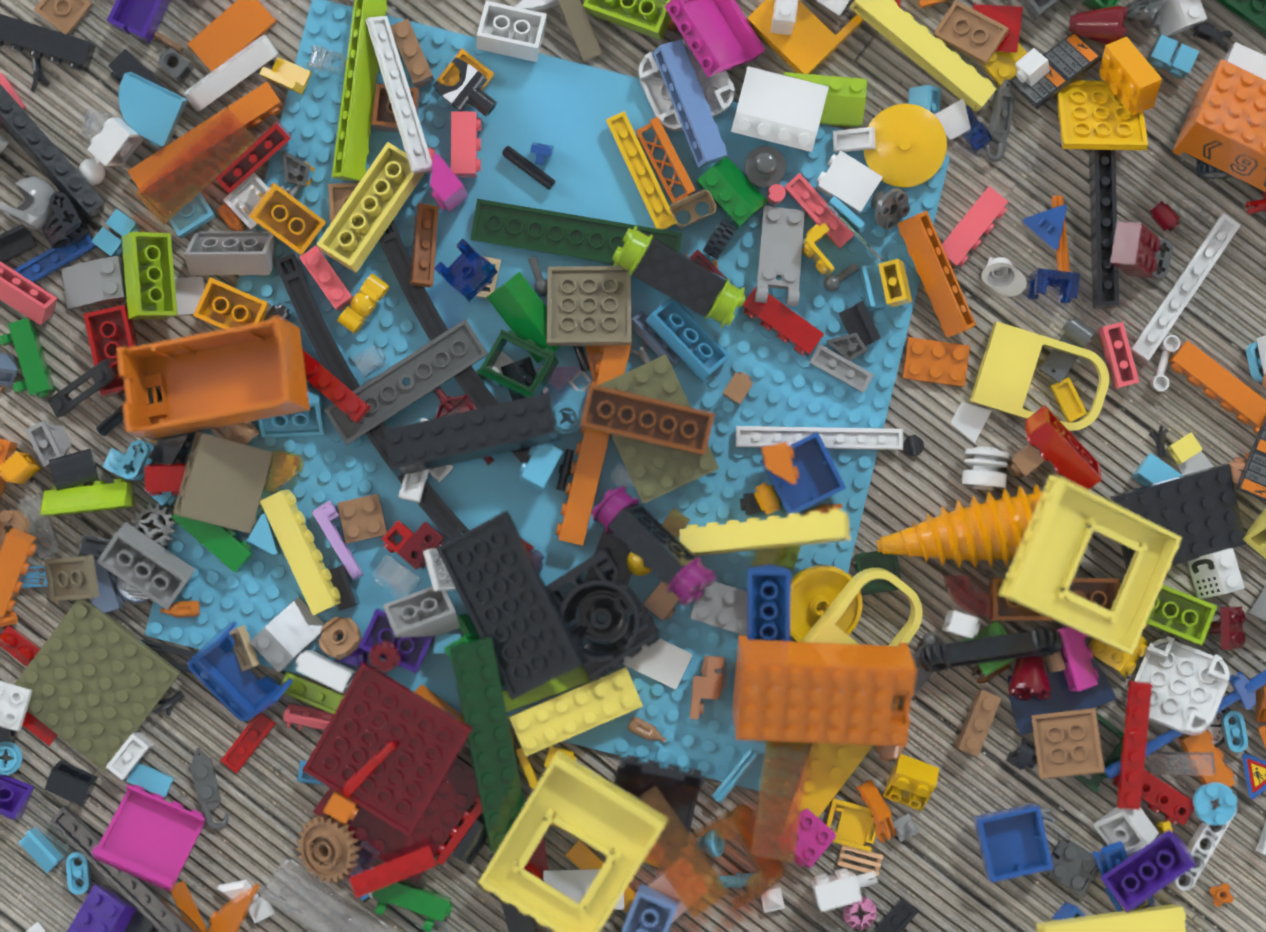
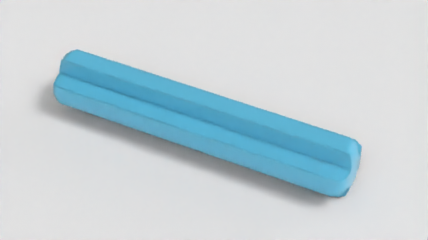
M752 749L746 752L713 793L712 797L714 800L721 803L758 758L756 752Z

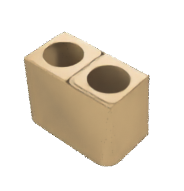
M702 190L669 206L679 231L715 215L716 204L708 190ZM703 201L709 205L710 209L707 215L700 216L695 212V206L698 202ZM681 210H686L691 215L690 221L684 225L676 220V215Z

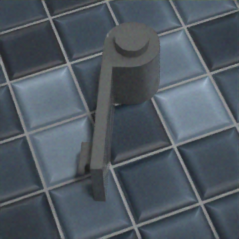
M1076 318L1073 320L1068 319L1062 328L1065 332L1059 341L1085 348L1096 331ZM1053 349L1039 371L1060 384L1078 359V356Z

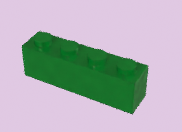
M177 514L171 517L234 573H238L255 554L251 551L253 547L244 539L240 541L235 537L237 533L231 528H225Z

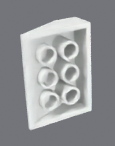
M748 66L731 132L812 152L829 86Z

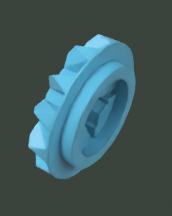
M562 401L554 406L560 433L572 434L580 429L583 411L578 404L572 401ZM560 411H562L563 413L565 412L566 414L574 411L571 416L572 422L574 424H572L571 422L569 423L568 421L560 424L563 420V416Z
M9 741L0 742V756L5 755L7 751L8 756L14 757V759L7 761V764L4 759L0 758L1 775L12 774L21 767L20 765L24 758L22 757V750L19 749L16 743Z

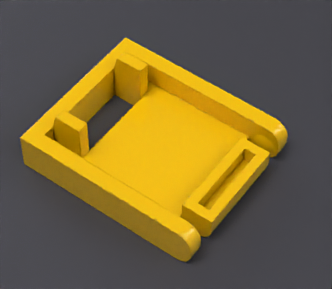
M833 798L826 825L829 828L831 827L835 810L840 811L841 816L837 831L832 830L836 834V838L832 842L871 852L872 847L864 845L865 842L874 844L877 824L874 823L873 817H871L872 812L870 808Z

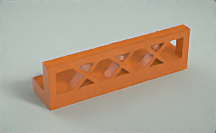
M656 117L650 120V124L636 130L635 133L672 204L695 194L696 190L659 118ZM652 129L656 135L654 142L645 141L642 133ZM654 147L664 151L663 161L654 159L652 155ZM664 165L673 168L674 175L672 179L663 176L662 170ZM673 184L682 186L685 194L674 198L671 192Z

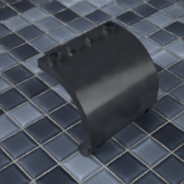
M632 755L621 758L614 785L668 818L666 825L659 834V836L667 837L666 844L673 845L675 843L687 848L696 801L701 785H705L706 776L701 774L702 770L689 768V772L680 770L681 766L668 764V767L659 766L660 761L648 759L647 763L640 762L639 757ZM676 828L683 830L682 836L675 835Z

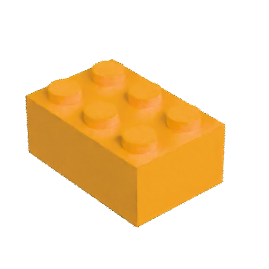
M1128 37L1106 45L1099 70L1100 78L1108 84L1112 93L1117 95L1124 108L1128 109L1133 116L1154 107L1162 78Z
M273 182L248 215L300 255L304 253L326 223L325 220Z
M209 278L193 316L220 329H228L263 322L272 305L227 284Z

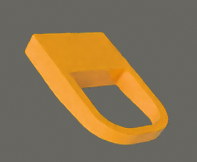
M765 0L747 18L754 32L796 73L811 74L865 21L857 14L844 28L834 35L800 0L797 3L796 19L791 35L771 33L775 0Z

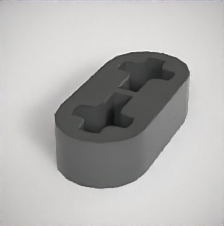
M1160 240V246L1163 244L1167 252H1164L1162 257H1160L1161 250L1156 252L1155 260H1157V265L1160 261V269H1163V272L1156 274V271L1153 272V279L1163 278L1169 271L1173 246L1168 240Z

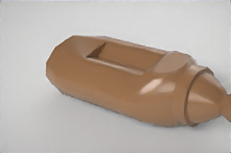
M633 717L627 728L630 732L645 740L666 741V738L662 737L654 725L638 717Z

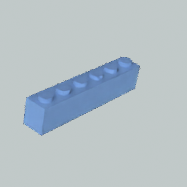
M682 39L662 44L653 52V55L697 166L699 168L719 162L728 155L726 145L722 141L718 125L712 117L711 107L704 97L703 87L699 84L695 67L689 59L688 49L684 46Z

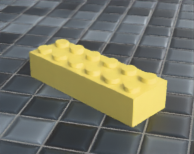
M387 142L317 243L319 249L324 254L357 273L425 172L412 174L406 153Z
M625 666L604 675L597 681H590L511 715L509 718L525 756H529L638 709L643 704Z

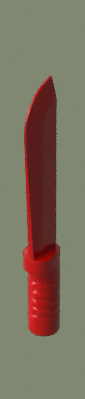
M390 741L379 754H375L369 762L345 783L343 792L346 798L350 797L397 747L393 741Z

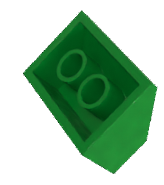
M727 156L707 170L696 183L701 190H708L711 193L716 207L738 230L769 202Z

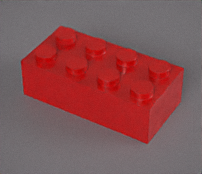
M120 305L83 314L94 366L102 360H108L107 364L111 365L109 367L113 369L112 372H115L114 376H117L114 381L100 389L101 396L112 397L125 394L124 378L120 377L117 348L138 346L133 319H128L127 306Z
M1046 405L1025 420L1028 443L1040 450V454L1045 461H1051L1055 471L1060 476L1064 475L1069 482L1087 491L1102 480L1099 462Z

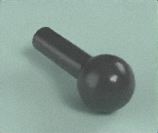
M536 256L531 257L528 261L536 281L534 290L538 295H546L547 280L543 278Z
M854 263L837 276H828L824 280V288L829 292L837 291L840 283L860 268Z

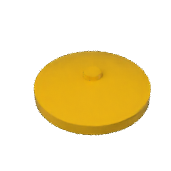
M914 104L893 105L876 115L868 126L875 128L876 149L863 150L864 157L869 169L883 177L881 179L882 182L899 188L915 187L931 179L942 166L947 151L946 134L941 122L929 110Z
M815 565L800 571L791 579L790 635L796 641H802L852 579L845 571L831 565ZM860 590L835 623L836 626L848 635L857 626L862 613V595Z

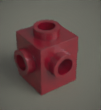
M383 641L382 644H376V647L371 648L369 659L372 660L370 665L375 666L374 670L387 673L388 670H394V667H398L401 659L400 649L395 648L394 643ZM382 653L387 655L386 661L380 659Z

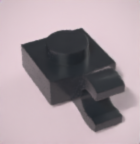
M1200 23L1192 36L1209 43L1214 42L1222 48H1226L1229 43L1223 40V36L1231 38L1233 35L1228 30L1220 32L1210 23Z

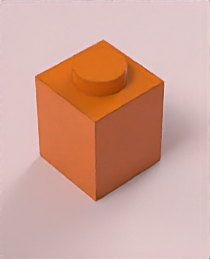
M335 791L323 812L346 824L348 819H354L359 809L355 808L357 804Z

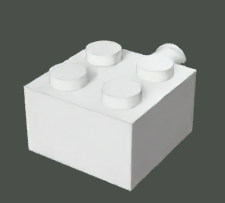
M847 868L837 869L834 871L835 874L829 876L826 873L814 876L815 880H811L816 903L821 912L862 901L860 888L878 884L874 870L856 876L851 869L847 870Z

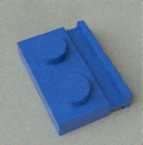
M1121 840L1101 848L1102 851L1092 852L1100 876L1128 858Z

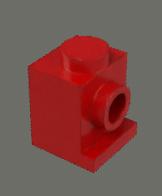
M398 520L383 536L382 540L385 542L383 546L391 553L394 551L398 553L414 532ZM399 534L402 540L397 543L394 538Z

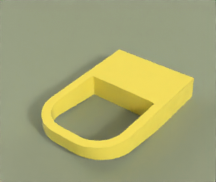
M998 321L994 322L969 402L1023 419L1029 418L1035 412L1023 409V405L1041 348L1044 346L1088 360L1096 368L1099 377L1097 391L1089 413L1077 422L1067 423L1061 421V423L1069 431H1075L1089 426L1096 420L1102 409L1109 386L1108 369L1104 361L1096 353Z
M882 568L865 569L857 573L847 583L801 642L859 644L836 626L835 623L862 586L870 580L879 578L890 581L909 599L911 606L909 619L888 646H898V643H907L908 645L922 621L921 601L914 590L891 572Z

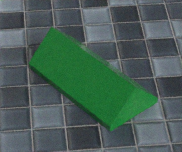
M520 271L487 296V299L513 332L520 336V339L525 341L530 339L537 344V347L541 349L546 347L554 352L561 347L547 346V307ZM530 353L536 363L543 360V358Z

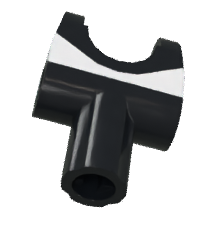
M455 57L452 63L461 73L460 81L454 86L441 85L436 81L433 87L459 112H462L469 103L487 117L494 110L497 101L481 90V87L487 81L486 77L468 63Z

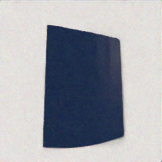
M1091 659L1092 666L1096 667L1098 671V685L1081 691H1069L1064 671L1049 672L1045 662L1051 687L1050 699L1040 700L1037 697H1030L1028 701L1017 700V696L1009 695L1012 712L1020 735L1033 731L1032 715L1092 709L1115 700L1116 696L1096 661ZM1012 675L1008 676V686Z

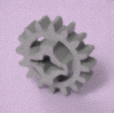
M148 504V508L142 506L141 513H134L137 519H131V522L135 524L134 528L143 533V528L147 537L162 546H167L166 540L173 541L171 533H177V530L173 529L177 522L172 521L171 518L174 514H168L170 509L167 507L162 509L160 504H157L156 507L154 504ZM154 523L155 525H157V527H160V529H154L148 524Z

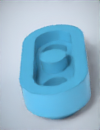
M1257 342L1248 345L1246 355L1252 379L1257 383H1262L1264 373Z
M1228 710L1221 717L1225 745L1230 751L1243 752L1248 746L1244 718L1241 713ZM1230 717L1233 718L1232 724H1229L1228 722ZM1234 738H1237V743L1234 745L1232 741Z
M76 851L70 854L66 860L67 883L69 890L73 894L80 895L88 891L91 886L89 860L81 852ZM77 858L81 859V865L76 864ZM78 879L83 881V886L78 885Z

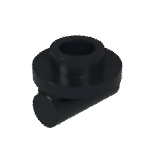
M916 434L908 436L903 442L905 453L909 456L921 455L924 449L923 440L916 436Z

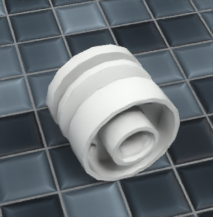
M991 447L966 448L965 455L974 456V459H964V463L973 465V469L963 471L962 485L988 491L1006 489L1007 475L998 472V468L1008 467V463L1000 462L999 459H1008L1009 453Z

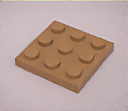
M1095 708L1032 715L1040 780L1105 773Z

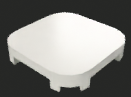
M682 39L684 46L688 49L691 64L695 67L699 84L703 87L706 102L711 107L712 117L722 114L732 104L735 92L734 85L727 71L707 77L685 39ZM649 52L644 56L639 66L638 75L641 86L655 117L659 118L662 126L668 131H682L683 128L653 53Z
M1166 637L1154 643L1151 642L1148 646L1134 681L1152 683L1149 720L1183 734L1198 735L1208 730L1213 723L1228 686L1230 673L1228 666L1219 655L1215 654L1213 656L1175 641V638Z

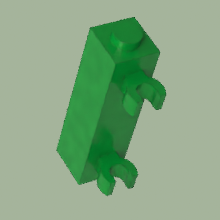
M25 318L9 323L10 333L0 336V345L7 346L14 343L25 381L12 384L14 392L22 393L28 390L31 396L38 399L50 396V392L56 390L34 321L30 318Z
M399 881L377 890L371 895V897L379 899L375 913L383 916L388 903L427 916L422 930L431 932L435 919L443 922L445 916L450 917L454 906L450 904L452 898L404 881Z

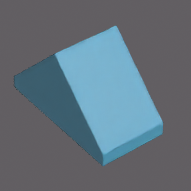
M266 513L261 514L247 541L273 555L281 554L275 533Z

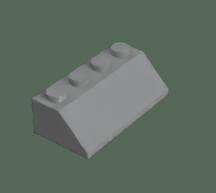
M268 230L195 231L184 254L189 274L199 276L270 275L275 264L276 236Z
M127 522L116 532L97 561L98 564L166 610H168L196 570Z

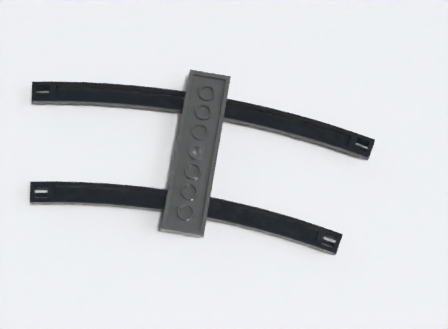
M394 220L389 225L391 233L389 228H387L385 231L386 235L383 234L379 241L404 295L430 342L362 386L359 385L329 331L306 282L296 255L293 253L275 260L293 306L324 367L371 407L358 424L335 404L327 407L324 411L346 445L351 444L366 434L389 468L390 463L384 430L388 428L384 422L453 377L477 409L499 404L472 367V365L486 357L488 353L467 320L464 319L448 330L425 287L410 284L412 261ZM409 378L410 384L404 386L402 383L403 379ZM531 447L514 450L512 453L522 464L523 462L528 463L531 458L528 455ZM404 475L397 476L401 483L403 482ZM426 480L420 503H418L424 512L450 541L469 531Z

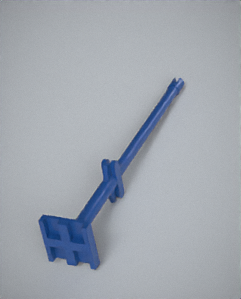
M1266 670L1249 680L1241 672L1237 673V676L1231 675L1229 682L1233 691L1222 698L1217 713L1236 701H1239L1247 710L1252 709L1253 705L1256 704L1255 691L1266 685ZM1170 729L1146 744L1145 757L1183 733ZM1121 760L1104 768L1105 775L1109 780L1120 774Z

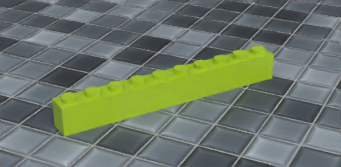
M354 0L332 169V178L351 183L360 182L366 174L365 167L369 154V137L372 132L371 121L377 76L379 74V63L366 20L368 17L385 16L387 13V0Z

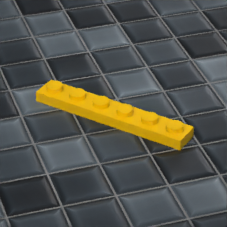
M625 111L606 119V123L655 228L666 230L677 225Z

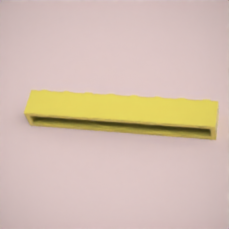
M854 0L850 5V9L958 99L964 98L965 104L975 113L984 106L995 92L996 88L989 79L979 75L972 65L966 64L958 53L948 49L941 39L935 38L930 34L928 28L918 24L913 16L900 9L894 0Z
M842 509L829 510V513L821 514L820 511L808 512L807 516H800V514L794 513L788 514V518L768 516L767 520L759 521V518H749L747 522L739 523L738 520L726 521L724 525L711 522L706 523L705 527L687 525L686 529H679L680 542L695 556L850 540L849 515L842 512Z

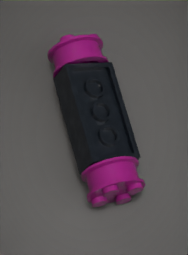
M620 486L615 490H608L603 496L604 500L591 511L592 519L595 522L599 521L605 527L607 534L613 532L617 539L624 541L628 545V549L643 560V564L646 567L653 569L658 574V578L669 585L667 591L670 594L674 593L681 600L680 604L682 606L689 605L692 601L697 602L704 595L702 591L716 580L714 576L715 571H709L701 564L702 559L697 558L641 504L639 505V499L632 498L627 493L625 486Z

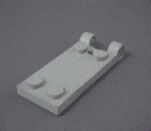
M763 206L755 302L766 303L768 287L787 289L786 305L798 306L805 210Z

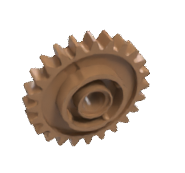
M328 814L324 816L319 815L302 826L303 830L299 832L302 838L297 840L301 846L297 850L302 852V855L299 856L300 859H304L302 866L309 867L307 873L313 871V878L320 876L321 882L327 879L328 883L333 881L336 883L354 872L353 868L358 865L354 860L359 858L355 851L359 850V847L354 845L358 840L352 838L354 831L348 832V824L343 826L341 821H336L333 817L329 818Z

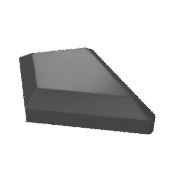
M282 151L285 182L306 187L311 167L288 152Z
M858 333L827 340L830 346L849 361L868 351Z

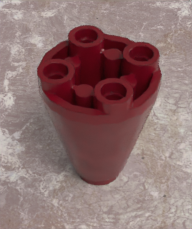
M1117 5L1070 15L1069 32H1074V35L1105 45L1125 38L1126 26L1123 25L1124 19L1127 17V7Z
M1036 656L1017 658L1008 686L1009 695L1017 696V700L1028 701L1030 697H1037L1040 700L1050 699L1051 687L1043 656L1039 658Z

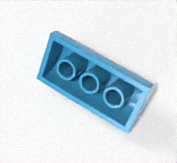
M672 298L652 312L645 320L702 382L710 377L730 357L727 351L689 311Z

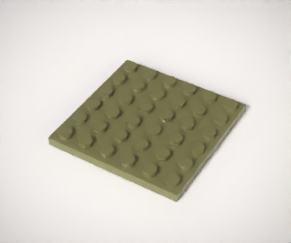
M77 599L14 685L33 690L27 707L28 712L106 772L108 770L106 768L108 763L131 734L138 731L181 672L108 614L93 605L89 599Z

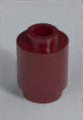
M1161 201L1150 211L1153 215L1151 218L1163 231L1168 229L1171 232L1180 224L1177 221L1180 216L1168 203L1165 204Z

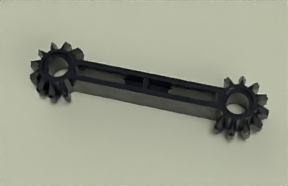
M1049 626L1046 628L1040 627L1038 629L1034 628L1033 631L947 644H944V642L927 644L926 647L921 648L919 659L925 671L934 673L960 666L1030 656L1039 658L1041 656L1054 655V653L1060 651L1062 639L1056 628Z

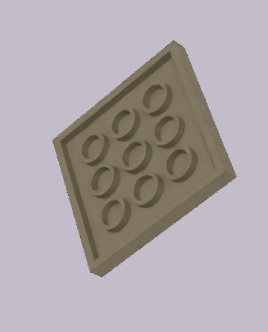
M620 266L548 267L547 346L631 345V275H628L629 271Z

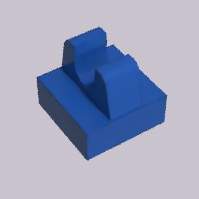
M534 142L530 153L536 154L535 164L544 165L546 156L551 157L553 155L554 146Z

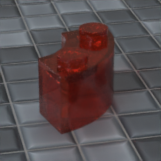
M968 575L943 576L945 588L957 606L974 615L991 617L990 595L981 594L976 591L970 584Z

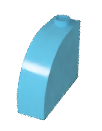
M125 73L119 88V106L125 121L136 133L150 140L149 143L159 148L167 146L172 139L188 99L135 73Z

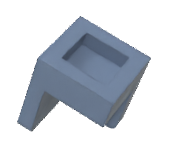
M0 353V385L12 386L18 371L14 356L12 354Z

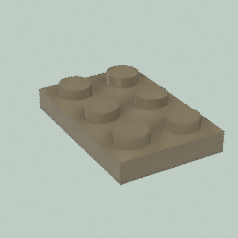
M93 555L44 560L51 601L100 597Z

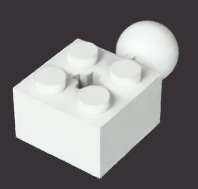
M109 118L103 124V130L91 139V145L87 149L95 158L84 160L79 165L78 172L90 185L99 184L105 177L104 166H124L145 138L136 133L124 118Z

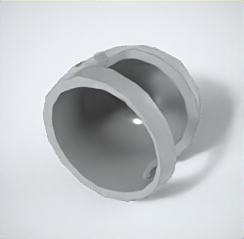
M31 176L21 179L14 184L24 197L21 205L13 208L0 203V211L42 232L50 217L55 214L49 204V198L56 191L44 179Z

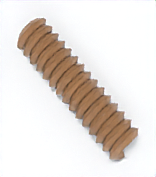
M157 31L154 33V39L172 47L179 54L183 52L184 47L168 39L165 35L157 33Z

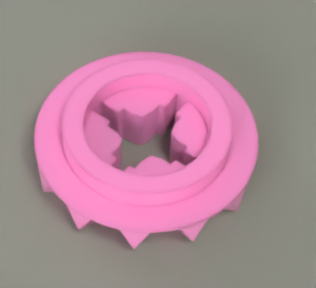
M861 896L862 901L844 905V920L853 929H866L871 927L876 920V907L865 896ZM858 904H860L863 911L869 912L862 915V921H860L857 915L853 914L858 911Z

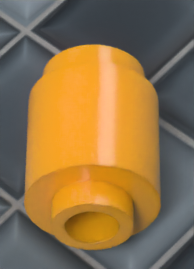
M765 482L755 487L756 492L753 494L761 510L765 511L766 515L781 508L779 504L781 501L772 484L768 485Z

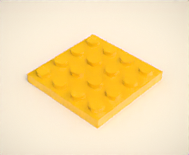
M1075 80L1056 94L1062 149L1147 150L1148 140L1144 113L1141 112L1133 116L1128 109L1124 108L1121 100L1112 93L1111 88L1105 81Z

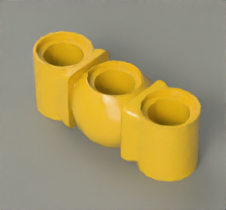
M372 273L360 288L361 291L353 297L350 306L346 307L337 321L355 334L362 327L367 316L375 309L377 302H380L387 293L390 286Z

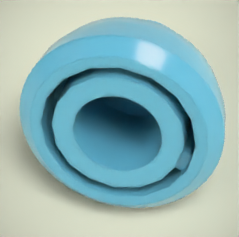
M718 827L711 828L703 836H700L698 838L699 849H703L710 856L720 857L725 848V838L721 829Z

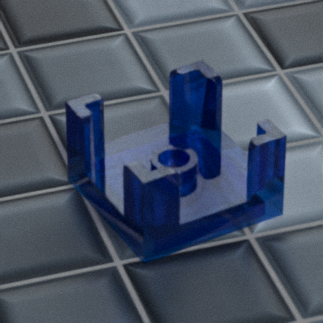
M462 238L456 245L462 254L448 268L440 262L434 269L448 284L470 302L498 271L484 256L481 257Z
M1038 268L1030 274L1027 299H1038L1039 294L1046 293L1047 286L1060 287L1059 303L1069 304L1071 298L1077 299L1080 273Z

